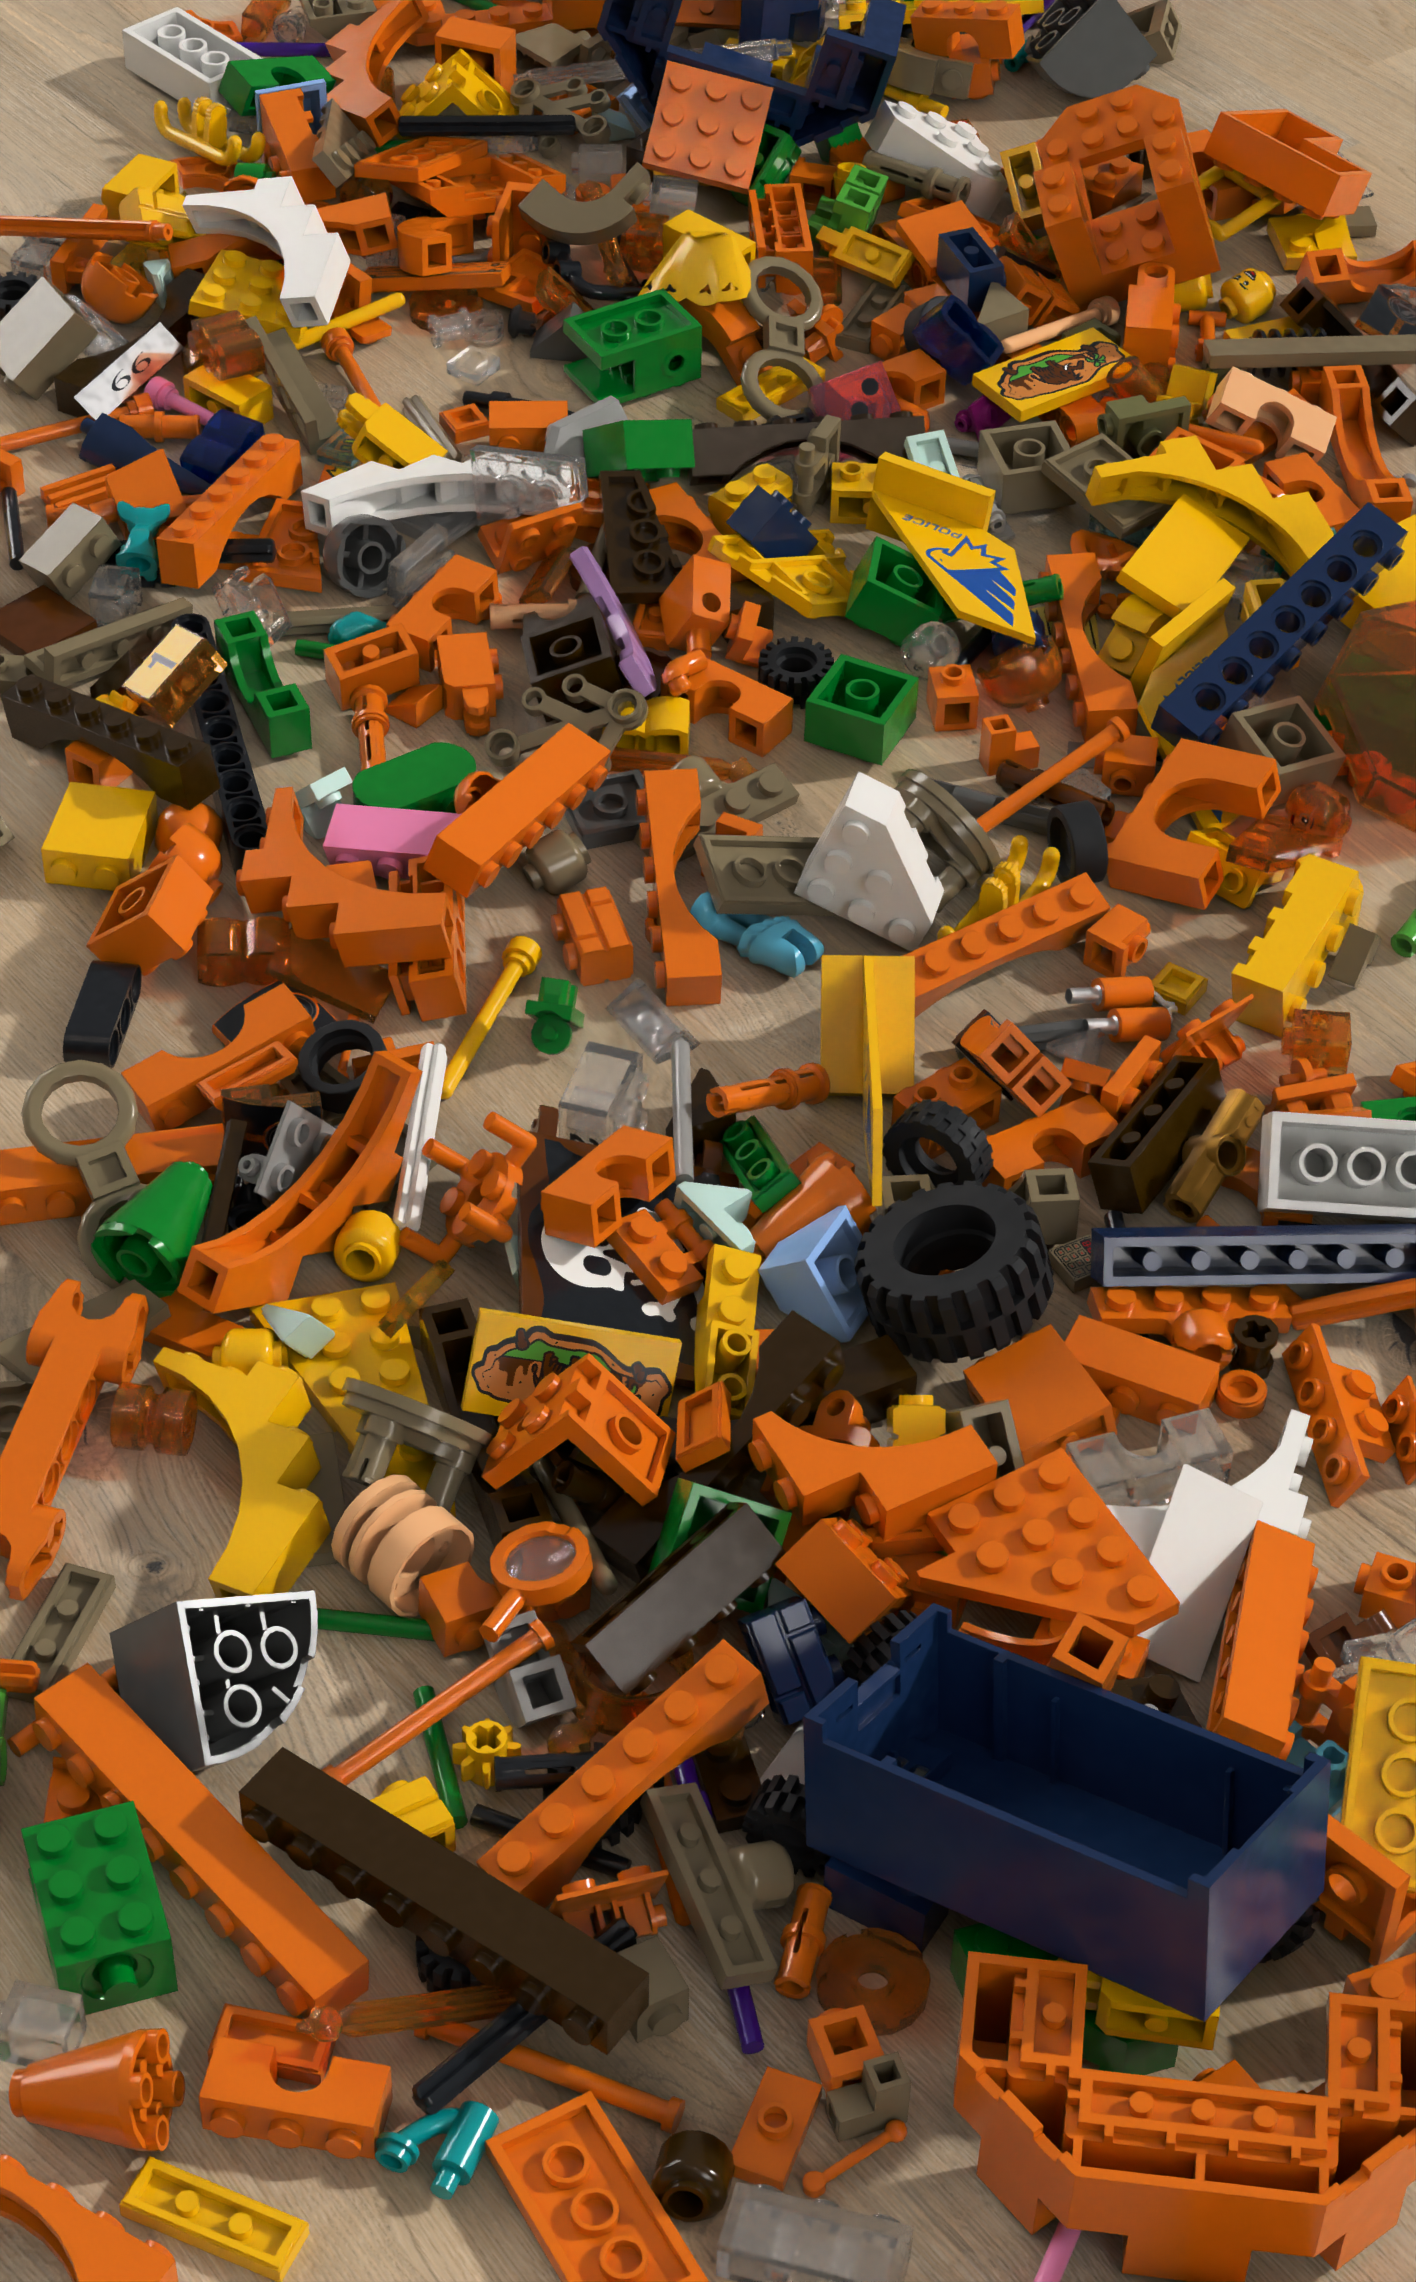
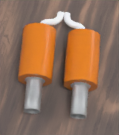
M1148 976L1099 977L1093 979L1090 987L1067 988L1065 992V1000L1068 1004L1091 1003L1095 1011L1109 1012L1107 1018L1083 1019L1082 1032L1095 1029L1099 1034H1108L1109 1039L1114 1043L1140 1042L1144 1035L1159 1041H1165L1171 1032L1172 1013H1177L1178 1011L1175 1002L1164 1000L1159 993L1154 991L1153 983ZM1154 999L1161 1005L1159 1007H1151Z

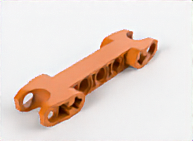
M66 1279L39 1311L32 1326L26 1345V1361L28 1365L37 1366L40 1369L0 1456V1556L9 1559L6 1569L5 1586L9 1590V1598L24 1601L53 1564L64 1537L66 1512L64 1509L51 1507V1504L104 1382L127 1386L135 1374L141 1360L143 1338L149 1313L145 1295L132 1293L124 1299L114 1314L103 1319H87L81 1316L84 1294L80 1290L81 1281Z

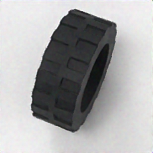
M927 1099L921 1103L915 1102L911 1104L890 1127L883 1139L884 1147L882 1154L886 1159L885 1165L893 1176L928 1174L934 1186L938 1188V1184L952 1182L953 1185H963L964 1181H978L982 1184L991 1173L989 1170L993 1167L994 1159L991 1158L993 1150L991 1144H988L987 1135L983 1129L981 1130L977 1126V1122L971 1116L968 1117L960 1108L952 1107L947 1102L940 1100L934 1102L931 1099ZM919 1138L932 1140L943 1147L953 1158L957 1167L956 1170L944 1168L929 1158L922 1149Z

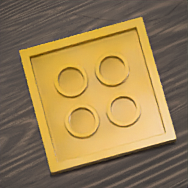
M220 250L189 301L188 314L246 330L245 319L256 316L266 334L285 328L292 342L298 344L308 328H293L280 301L284 282V266L278 261L252 258L237 250Z

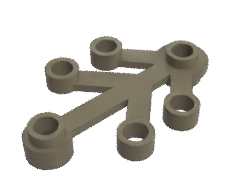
M574 76L567 81L544 86L535 79L526 77L519 79L512 85L510 101L512 106L519 110V115H534V109L542 112L543 115H573L576 122L575 131L582 134L587 145L594 149H600L609 143L611 129L604 116L593 115L585 119L572 112L588 107L594 113L605 112L611 106L606 90L595 89L587 94V86L584 79L580 76ZM564 94L568 96V98L555 101L548 99ZM557 135L542 136L538 142L540 152L546 159L555 158L562 151ZM516 136L522 146H530L539 138V136Z
M571 674L562 683V690L567 700L572 703H581L586 700L602 709L586 714L547 696L544 690L539 687L528 688L521 697L525 711L530 716L537 717L544 714L560 722L516 736L509 729L501 728L494 730L485 740V751L494 765L508 767L515 764L521 754L540 748L566 724L570 723L588 736L592 731L606 727L598 742L611 750L612 753L625 731L638 728L648 716L646 699L638 691L628 688L619 689L612 694L588 683L585 677L580 674ZM573 685H583L582 689L579 692H569L570 688ZM535 697L542 698L539 705L529 706L531 699ZM627 707L634 708L631 714L621 716L623 709ZM505 747L512 748L508 754L504 756L498 755L501 749ZM610 755L604 766L608 769V772L612 766Z

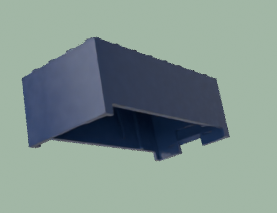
M932 1603L890 1640L891 1659L859 1687L857 1680L848 1677L803 1716L807 1846L1068 1962L1087 1964L1089 1971L1203 2022L1210 2017L1324 1891L1331 1771L1330 1759L1309 1752L1304 1757V1768H1301L952 1629V1610ZM918 1768L927 1773L922 1777L914 1772Z

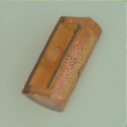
M252 0L242 13L241 36L243 37V42H264L290 8L291 0Z

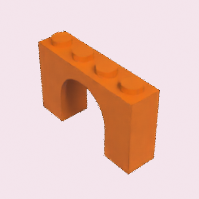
M1181 738L1172 753L1164 758L1162 767L1153 782L1146 785L1142 798L1133 812L1128 813L1125 817L1123 826L1113 842L1107 844V876L1110 888L1205 910L1224 881L1218 848L1176 839L1166 835L1164 832L1180 817L1200 810H1221L1263 820L1281 792L1276 759Z

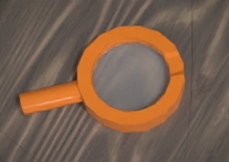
M551 1521L528 1524L509 1533L495 1546L490 1557V1568L495 1588L503 1598L480 1627L479 1632L481 1636L487 1641L496 1642L523 1605L537 1607L557 1603L575 1594L587 1583L593 1570L592 1554L588 1539L578 1528L569 1527L565 1524H556Z

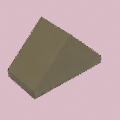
M991 282L977 321L974 356L983 357L1000 351L999 344L1003 339L1028 330L1029 308L1001 284Z

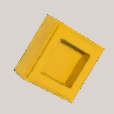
M1168 962L1154 977L1152 983L1154 991L1159 993L1164 1000L1175 1002V1006L1178 1008L1177 1013L1185 1016L1207 991L1208 979Z

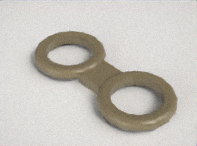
M764 256L752 260L748 264L751 270V289L747 298L741 300L750 315L763 325V350L754 352L743 364L740 377L743 394L751 407L766 420L775 415L783 418L799 414L801 409H785L774 404L765 396L759 386L757 377L761 368L781 366L791 370L801 378L809 394L807 407L813 411L815 417H818L824 410V383L814 366L806 361L803 356L805 355L804 332L810 330L821 318L824 303L820 288L811 274L799 264L788 259ZM765 274H778L791 280L799 287L805 297L807 305L805 313L792 317L783 316L772 311L759 297L755 285L756 279Z
M86 1060L58 1063L41 1073L27 1090L21 1112L26 1136L39 1153L57 1164L77 1167L92 1200V1203L81 1216L78 1229L77 1243L80 1257L94 1278L114 1289L130 1280L124 1277L120 1284L113 1280L96 1262L91 1252V1243L95 1239L93 1235L96 1229L104 1222L106 1217L126 1204L148 1185L140 1183L125 1150L126 1144L135 1133L139 1114L135 1093L121 1074L103 1063ZM78 1081L94 1083L107 1090L116 1101L119 1112L117 1122L107 1136L95 1143L81 1146L66 1144L53 1137L44 1126L42 1120L43 1106L51 1093L64 1084Z

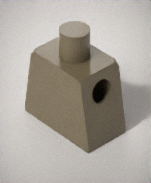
M550 23L516 34V74L523 78H533L542 86L549 85L568 74L573 77L576 76L581 43L591 38L590 34L585 30L574 34L556 23Z

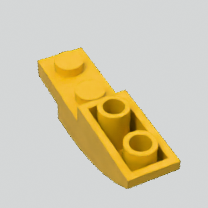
M714 1243L708 1252L704 1295L697 1304L694 1351L695 1391L698 1392L718 1381H723L731 1393V1420L740 1419L752 1395L755 1383L760 1331L754 1330L760 1275L758 1269L761 1265V1255Z

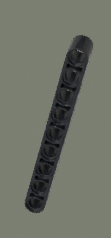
M184 614L174 619L172 629L177 625L202 639L177 666V671L196 738L210 744L221 787L212 795L217 813L223 820V835L236 875L237 870L242 869L245 851L259 849L261 837H266V814L209 621L206 617L199 614Z

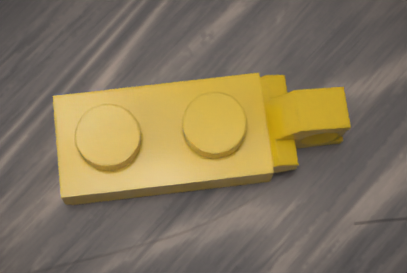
M823 225L815 237L819 241L821 249L829 252V259L833 260L836 264L894 289H897L915 261L913 252L853 226L849 229L845 228L840 233Z

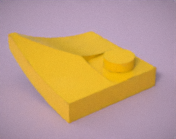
M1302 213L1268 219L1266 231L1284 270H1298L1307 251L1342 248L1346 257L1357 261V254L1350 238L1345 215H1340L1339 218L1323 217V220H1318Z

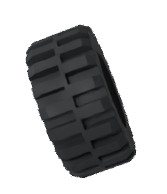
M964 1181L963 1185H953L952 1182L938 1184V1188L925 1191V1188L915 1191L910 1199L904 1202L899 1199L890 1205L886 1215L882 1216L879 1214L870 1224L869 1232L864 1233L859 1243L858 1252L854 1259V1269L871 1324L874 1326L878 1337L888 1334L903 1355L908 1357L912 1353L913 1358L918 1361L931 1363L933 1359H940L943 1363H957L958 1358L969 1356L971 1360L985 1357L984 1352L996 1348L999 1351L1009 1346L1013 1337L1016 1335L1022 1337L1031 1329L1033 1319H1040L1048 1305L1047 1301H1049L1053 1293L1054 1281L1052 1277L1054 1272L1036 1213L1020 1196L1012 1191L1007 1193L1006 1189L992 1183L984 1187L978 1181ZM945 1269L955 1271L948 1274L938 1275L941 1270Z

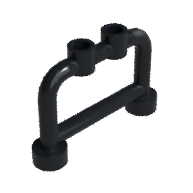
M629 229L613 239L599 243L624 286L596 285L585 281L582 278L580 262L573 261L570 257V245L546 237V241L542 246V260L545 264H554V282L569 284L576 293L583 297L602 301H624L637 297L648 280L644 279L640 284L622 252L626 251L629 244ZM651 284L648 285L649 290L652 289Z

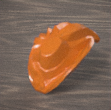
M1084 529L1072 533L1070 540L1072 554L1095 553L1104 581L1107 578L1115 581L1122 568L1138 550L1137 547L1127 544L1120 539Z

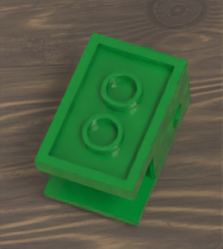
M664 288L563 319V333L588 357L565 364L564 372L594 403L612 395L621 404L701 378L702 325Z
M134 1801L22 1828V1838L30 1866L28 1869L30 1884L64 2021L178 1991L172 1940Z

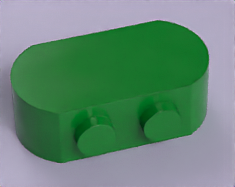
M443 742L431 743L360 771L353 780V805L456 813L454 807L455 789L469 773L476 771L475 759L467 750L460 746Z

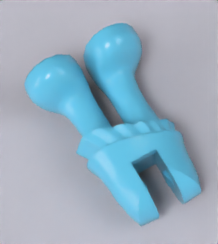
M708 891L696 899L690 910V913L699 924L716 939L737 946L740 957H749L751 963L770 967L789 977L795 978L804 972L805 965L814 964L824 953L822 942L802 927L797 920L790 919L789 916H776L774 918L769 915L717 914Z

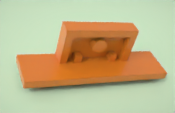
M1311 1323L1282 1353V1357L1299 1410L1311 1416L1306 1431L1308 1437L1314 1439L1312 1450L1330 1506L1339 1508L1370 1478L1364 1457L1384 1464L1396 1452L1371 1376L1363 1371L1352 1370L1332 1363L1320 1326Z

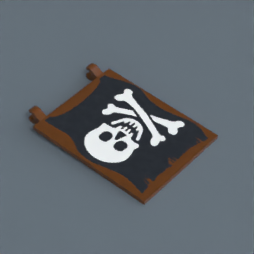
M540 1105L538 1119L533 1120L531 1131H528L536 1137L537 1146L521 1167L523 1172L522 1186L517 1184L519 1314L680 1339L682 1346L674 1384L695 1388L697 1304L704 1295L706 1271H700L704 1280L698 1291L661 1305L606 1239L593 1248L546 1235L544 1217L540 1205L541 1191L598 1145L556 1137L559 1110L555 1107ZM704 1140L702 1144L703 1152L697 1154L695 1166H693L694 1183L739 1188V1179L736 1174L721 1171L723 1145L720 1142ZM673 1182L650 1202L635 1198H620L621 1216L624 1217L646 1209L656 1222L662 1221L654 1212V1208L665 1198H669L674 1202L677 1185ZM678 1239L673 1240L683 1253L689 1252Z

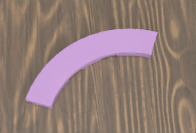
M581 546L570 553L569 558L605 616V622L612 637L621 649L619 654L620 669L632 688L646 697L657 688L656 678L648 656L629 617L589 548Z

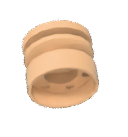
M390 1475L377 1480L363 1490L345 1509L335 1527L331 1547L334 1559L361 1583L369 1585V1590L400 1617H415L420 1615L418 1612L420 1577L467 1561L471 1563L475 1544L473 1533L444 1507L437 1506V1502L408 1476Z

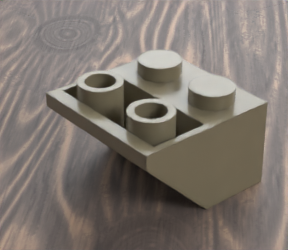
M299 0L310 26L328 40L350 23L358 26L377 11L373 0Z

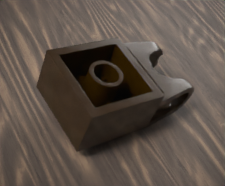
M590 592L580 595L577 599L576 607L564 617L546 620L540 618L535 611L524 614L523 635L520 638L532 687H539L544 690L547 696L580 711L596 705L586 700L581 703H572L567 700L562 690V683L568 675L580 674L585 677L588 683L612 694L624 688L615 648L601 611L598 609ZM575 684L570 688L569 692L577 693L582 689L583 685ZM536 697L538 703L540 704L541 701H542V698ZM543 714L546 723L555 720Z

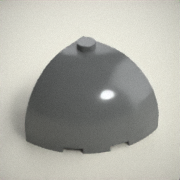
M1055 0L1036 24L1040 31L1035 38L1033 35L1028 37L1024 49L1028 55L1025 58L1046 82L1058 90L1080 97H1099L1123 89L1133 80L1144 76L1150 69L1149 63L1157 56V53L1117 0Z
M315 1590L176 1601L110 1632L121 1698L191 1772L217 1766L250 1752L260 1746L261 1742L279 1725L286 1722L305 1691V1688L301 1687L306 1674L308 1661L315 1658L318 1636V1611Z

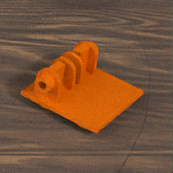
M1253 994L1237 1003L1230 998L1210 1013V1019L1202 1023L1199 1018H1196L1182 1027L1176 1034L1179 1040L1169 1045L1160 1053V1059L1164 1064V1068L1175 1055L1217 1059L1220 1071L1240 1060L1242 1053L1246 1049L1245 1043L1241 1037L1233 1036L1229 1028L1255 998Z
M650 1865L637 1866L619 1872L617 1874L618 1881L596 1886L595 1879L593 1878L571 1882L561 1887L563 1894L555 1896L549 1911L590 1937H594L595 1934L590 1916L593 1917L596 1933L606 1927L603 1913L609 1912L612 1922L614 1919L621 1918L619 1911L621 1909L624 1920L635 1929L637 1933L636 1939L658 1934V1928L667 1926V1916L663 1904L653 1905L652 1899L656 1898L669 1875L668 1869L652 1872Z

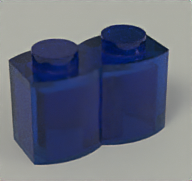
M952 294L923 315L912 331L919 345L932 356L939 358L942 366L947 370L946 373L965 386L972 381L974 373L992 367L1004 351V347L998 337L988 327L979 323L971 309Z
M226 409L219 410L210 418L202 434L196 436L186 446L179 459L181 466L212 485L258 439L265 435L263 423Z

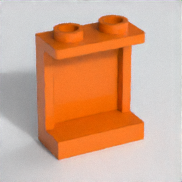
M1051 1324L1036 1332L1024 1335L1012 1345L991 1356L979 1359L974 1365L963 1370L970 1398L975 1405L989 1401L1009 1399L1024 1465L1061 1447L1073 1459L1118 1434L1111 1403Z

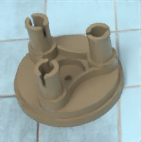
M908 769L898 778V785L894 789L900 792L906 805L904 814L910 827H916L924 847L941 858L947 867L938 875L944 888V893L937 909V913H940L943 907L964 887L971 888L984 874H991L995 867L1000 864V856L980 824L948 791L925 774L917 770Z
M347 1377L342 1391L346 1393L342 1405L362 1414L356 1429V1432L360 1433L347 1467L342 1473V1477L369 1487L377 1480L384 1478L397 1444H404L433 1455L432 1460L436 1464L425 1492L437 1502V1506H442L451 1513V1507L465 1474L471 1475L481 1448L488 1447L492 1435L473 1424L379 1386Z

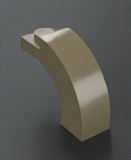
M900 37L897 57L887 84L927 96L937 94L961 100L968 99L975 63L920 51L913 47V39Z
M637 162L609 193L597 200L588 202L568 199L542 179L518 205V209L524 221L540 234L554 241L569 245H593L606 242L624 233L637 222L635 209L632 205L640 204L649 194L651 189L649 187L651 185L649 171Z

